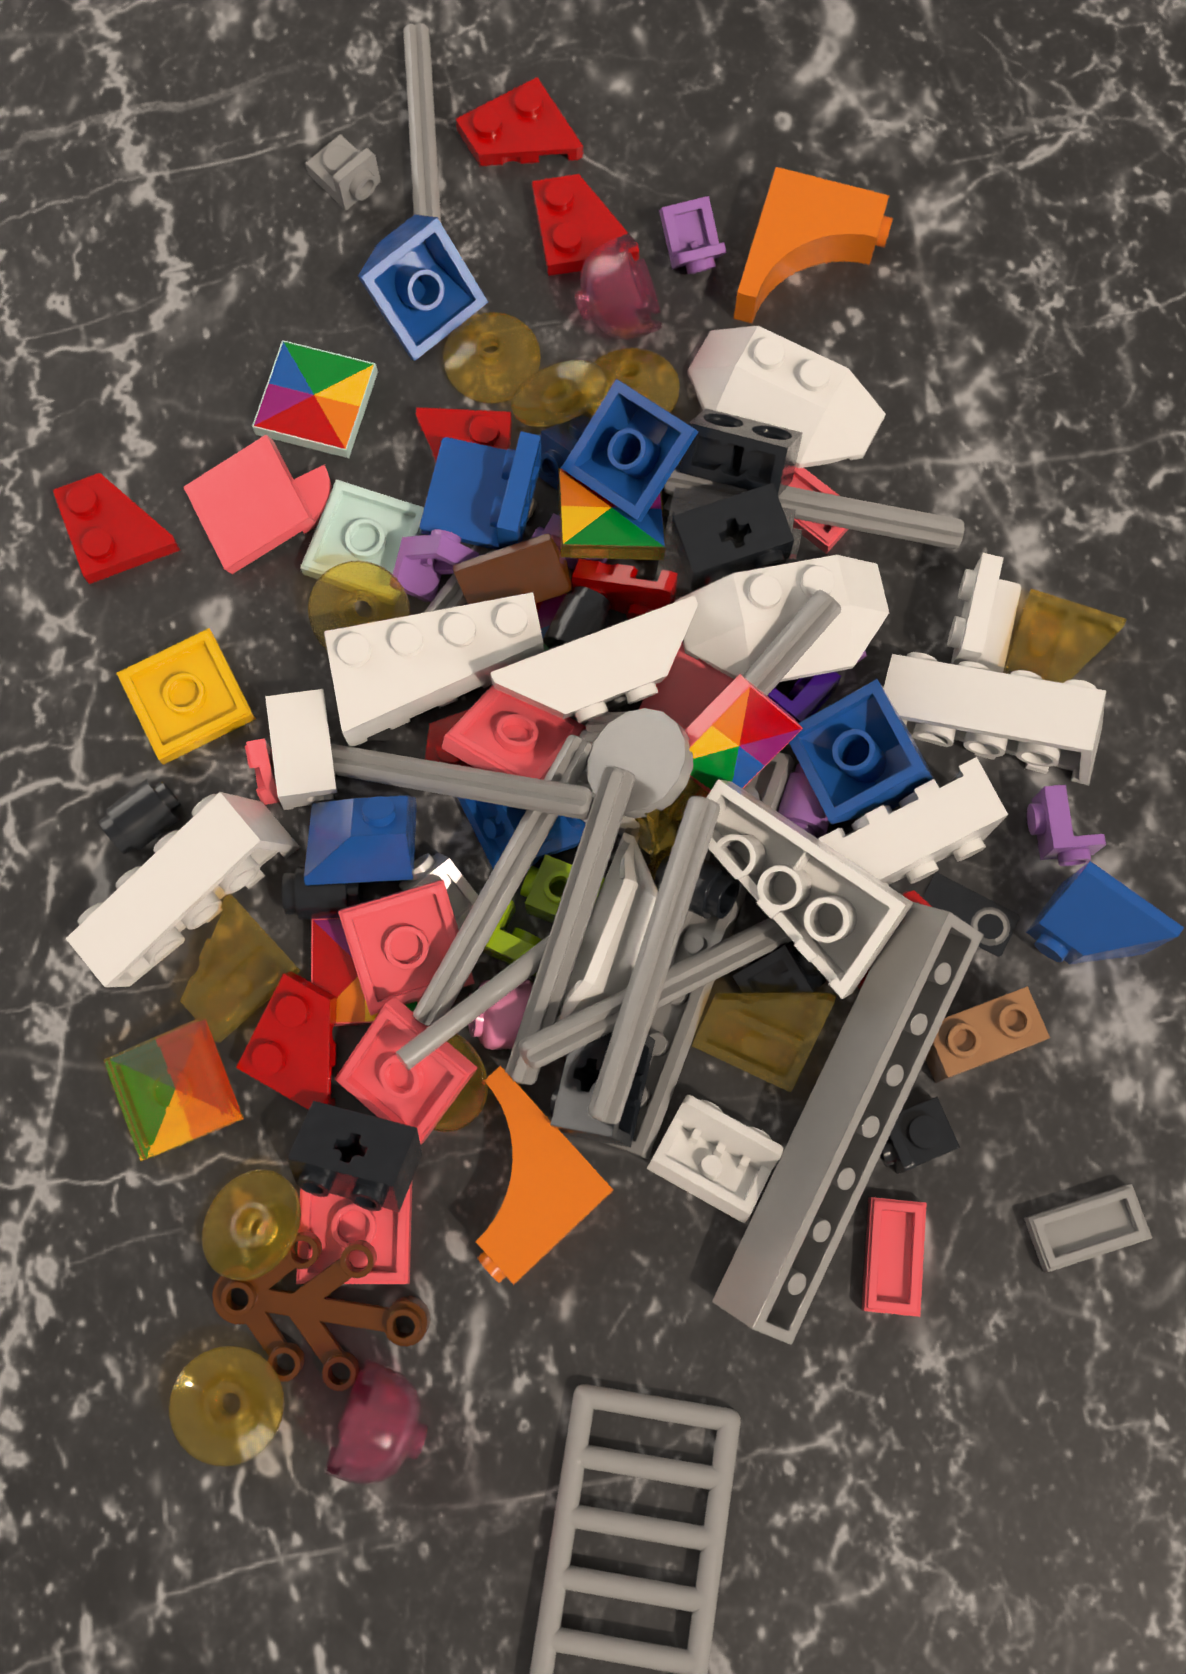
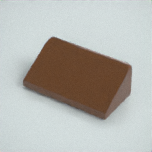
M549 533L453 565L454 575L468 604L532 592L535 603L571 591L567 560Z

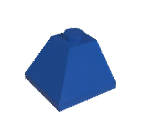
M414 214L376 245L358 275V278L410 359L414 361L488 303L438 217Z
M616 379L561 469L636 520L642 522L698 434V431Z
M878 679L800 722L799 724L803 729L789 742L831 824L863 817L882 805L890 806L891 809L899 806V802L914 793L915 788L933 779L935 780L914 739Z
M408 795L378 796L312 803L304 870L305 885L413 880L416 798Z
M1089 861L1060 884L1026 933L1036 940L1034 943L1035 947L1046 957L1056 962L1064 960L1068 964L1144 955L1178 937L1184 927L1096 864Z

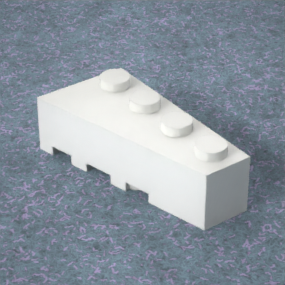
M533 592L324 631L341 729L350 747H355L368 741V737L385 729L391 728L392 730L410 722V718L436 706L441 708L458 700L457 697L482 686L485 688L493 684L491 672L544 652L543 638Z
M919 652L908 653L907 656L892 654L883 689L912 738L944 747L952 746L954 739L964 742L963 746L975 753L974 755L992 760L1005 755V753L1015 755L1021 761L1026 762L1025 769L1044 774L1052 766L1073 771L1071 781L1089 786L1102 730L1106 697L1105 690L1096 689L1093 684L1083 680L1072 679L1064 683L1042 680V677L1038 674L1024 670L1012 671L1011 674L989 671V668L985 665L972 661H963L958 665L937 662L934 657Z
M976 757L959 766L960 771L951 783L939 788L933 779L915 788L914 793L899 802L900 809L893 812L890 806L882 805L856 820L851 825L854 831L845 835L843 829L838 828L818 839L888 886L905 877L912 884L937 872L939 868L936 862L954 855L957 862L982 851L986 848L983 840L1006 818L1008 813Z
M718 779L707 796L708 799L720 805V812L708 849L730 874L744 885L769 918L774 919L795 943L794 946L809 963L812 962L830 982L829 985L841 999L846 998L854 992L913 905V902L735 783Z
M223 792L207 796L192 810L193 818L180 830L168 833L156 843L153 849L155 854L142 866L129 870L119 878L115 885L117 890L106 901L91 906L79 917V926L66 940L104 987L131 986L184 943L185 938L180 933L186 927L189 930L198 928L223 911L220 899L227 894L240 890L244 886L248 889L265 877L260 867L278 852L287 859L300 848L263 802Z

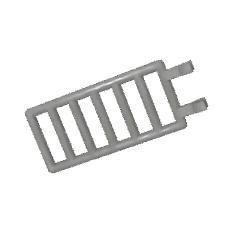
M581 1384L575 1389L529 1674H553L556 1652L676 1674H708L741 1424L740 1415L736 1410L589 1384ZM595 1409L717 1430L712 1466L588 1445L593 1411ZM591 1469L707 1489L709 1491L704 1526L580 1505L584 1470ZM575 1529L700 1550L696 1587L571 1566L570 1561ZM566 1590L692 1612L687 1649L562 1628L560 1626Z

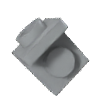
M341 134L305 163L308 175L345 211L358 200H364L369 197L381 182L375 154L368 148L360 153Z

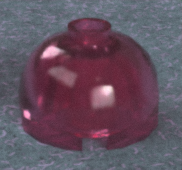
M629 233L612 239L592 251L584 261L580 273L582 290L575 292L576 304L582 318L585 321L593 319L601 332L613 339L620 340L640 338L662 328V322L652 320L651 312L657 314L661 311L650 272L644 258L634 261L629 249L638 245Z
M366 1359L364 1370H360L337 1428L339 1430L338 1439H340L337 1448L332 1446L330 1448L325 1466V1474L346 1482L361 1485L381 1483L395 1475L406 1457L417 1460L427 1435L428 1425L419 1422L421 1402L415 1386L404 1374L382 1363Z

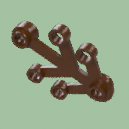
M303 1231L294 1235L286 1244L285 1250L258 1270L243 1266L235 1267L226 1271L217 1280L212 1294L215 1310L229 1323L246 1324L269 1356L267 1360L269 1374L275 1380L281 1382L294 1379L302 1369L305 1358L302 1349L298 1345L287 1343L269 1313L285 1315L291 1318L324 1365L322 1377L325 1384L335 1391H343L352 1386L359 1374V1363L351 1353L344 1352L324 1322L385 1332L387 1338L392 1343L408 1347L421 1341L429 1328L431 1320L427 1305L419 1298L413 1296L400 1297L390 1307L326 1297L349 1279L366 1276L375 1266L377 1261L376 1250L369 1242L363 1240L350 1243L337 1261L294 1292L271 1287L294 1268H309L319 1259L322 1253V1244L318 1236L312 1232ZM297 1241H305L310 1244L313 1251L311 1258L301 1259L296 1255L294 1247ZM353 1250L363 1251L368 1258V1265L364 1268L354 1267L349 1260L350 1252ZM233 1288H241L246 1291L248 1295L247 1305L240 1306L233 1302L231 1297ZM401 1315L410 1317L415 1325L414 1331L410 1333L399 1331L395 1324L396 1318ZM278 1354H289L294 1359V1369H282L277 1363ZM339 1362L344 1363L350 1370V1377L344 1380L336 1378L332 1372V1365Z

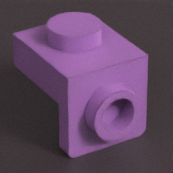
M709 196L662 207L659 212L672 269L686 266L687 274H694L715 268L714 259L725 254L726 248L724 242L719 243Z
M432 530L431 535L402 537L391 578V585L424 602H432L437 594L441 574H454L453 565L478 557L479 553L460 544V536L445 530Z
M1066 785L1044 786L1032 799V804H1029L1027 807L1028 829L1031 835H1037L1040 860L1058 859L1060 866L1085 864L1091 861V855H1094L1106 845L1104 834L1073 835Z

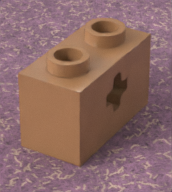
M1027 986L944 1018L925 1060L934 1082L937 1083L1049 1039L1050 1036Z

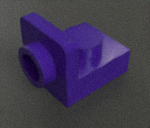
M837 672L815 675L814 677L800 678L788 694L790 699L776 688L769 693L768 697L800 723L816 714L835 693L841 676Z

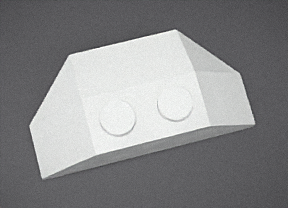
M760 326L711 330L688 369V377L694 385L703 411L707 408L803 432L795 466L797 468L830 464L848 458L850 460L863 458L885 417V412L847 367Z
M832 555L732 573L675 600L677 602L694 595L698 603V607L682 641L686 654L697 660L701 659L733 679L740 674L743 676L812 595L821 589L839 603L842 608L841 613L780 682L852 669L889 614L878 565L841 555Z
M694 595L495 670L491 672V681L495 689L559 718L565 719L575 715L578 723L591 720L608 712L605 704L607 702L626 696L628 704L658 693L656 684L662 682L668 675L698 607V603Z
M625 832L592 910L556 1022L628 987L658 895V889L634 836Z

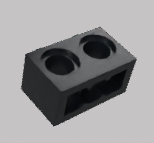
M707 408L689 422L688 425L696 429L698 434L682 458L680 473L749 491L773 483L778 497L792 482L803 432Z

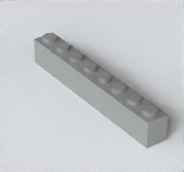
M913 902V905L873 962L712 1301L750 1328L790 1345L794 1341L984 935L948 911Z

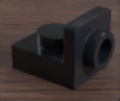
M793 941L732 975L760 1022L810 995L826 982L824 975L812 962L809 963L794 946L795 943Z
M938 1097L900 1112L880 1155L883 1164L886 1167L893 1164L897 1174L907 1172L918 1165L960 1148Z

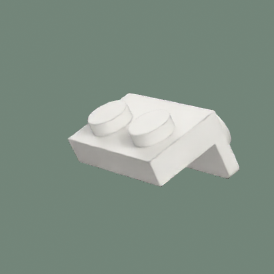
M983 553L974 570L965 569L958 592V599L965 601L961 617H954L947 642L948 647L954 648L951 664L958 665L963 661H972L985 665L989 668V671L1001 673L1004 671L1021 592L1020 584L999 579L1004 557Z
M686 1095L647 1169L745 1224L757 1203L772 1169L781 1158L784 1147L774 1142L764 1131L755 1127H747L727 1116L714 1103Z

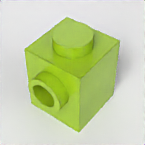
M545 854L540 868L530 867L520 895L527 897L525 906L528 914L550 923L554 922L572 867L571 864ZM603 877V879H602V882H601V885H600V888H599V891H598V895H599L600 890H601V888H602V885H603V883H604V880H605L604 877Z

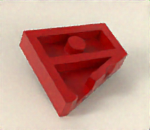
M538 77L455 119L457 132L479 166L503 165L510 161L520 164L540 163L539 155L568 154V161L579 160L583 157L582 143Z

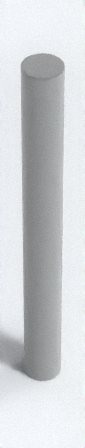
M549 935L396 1051L395 1054L407 1070L413 1068L538 971Z

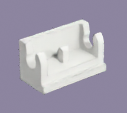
M318 689L265 696L277 795L283 810L312 805V803L333 801V793H337L324 690Z

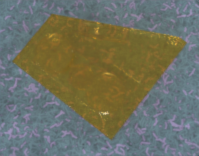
M1030 589L1023 604L1003 673L1011 674L1012 671L1024 670L1038 674L1042 677V680L1059 683L1071 680L1122 630L1127 619Z

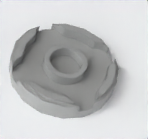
M647 708L625 712L608 723L595 739L588 757L587 780L593 793H596L603 769L606 766H616L635 775V782L623 816L631 818L646 817L647 815L644 813L652 812L655 809L661 811L673 804L687 786L693 769V753L690 751L689 737L685 729L664 712Z

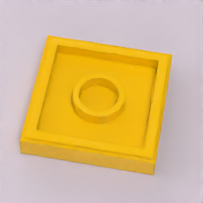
M210 628L117 672L158 760L163 765L256 719Z

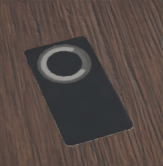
M936 873L933 876L923 896V899L932 907L952 913L984 934L978 947L996 957L1002 956L1020 920V916L1017 913L940 873Z

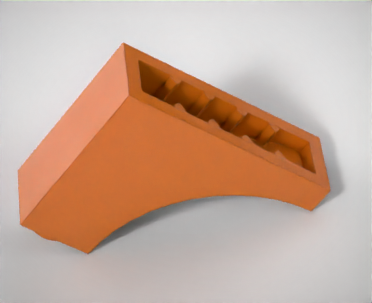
M776 167L738 288L734 319L752 324L760 305L768 294L786 278L805 268L823 263L844 261L870 265L875 246L885 248L893 218L884 216L889 195Z
M499 1066L484 1081L493 1091L507 1119L512 1141V1171L508 1190L501 1208L487 1230L476 1241L483 1250L477 1259L498 1283L507 1277L514 1285L613 1192V1189L561 1131L550 1126L551 1120L520 1086L512 1080L510 1075Z

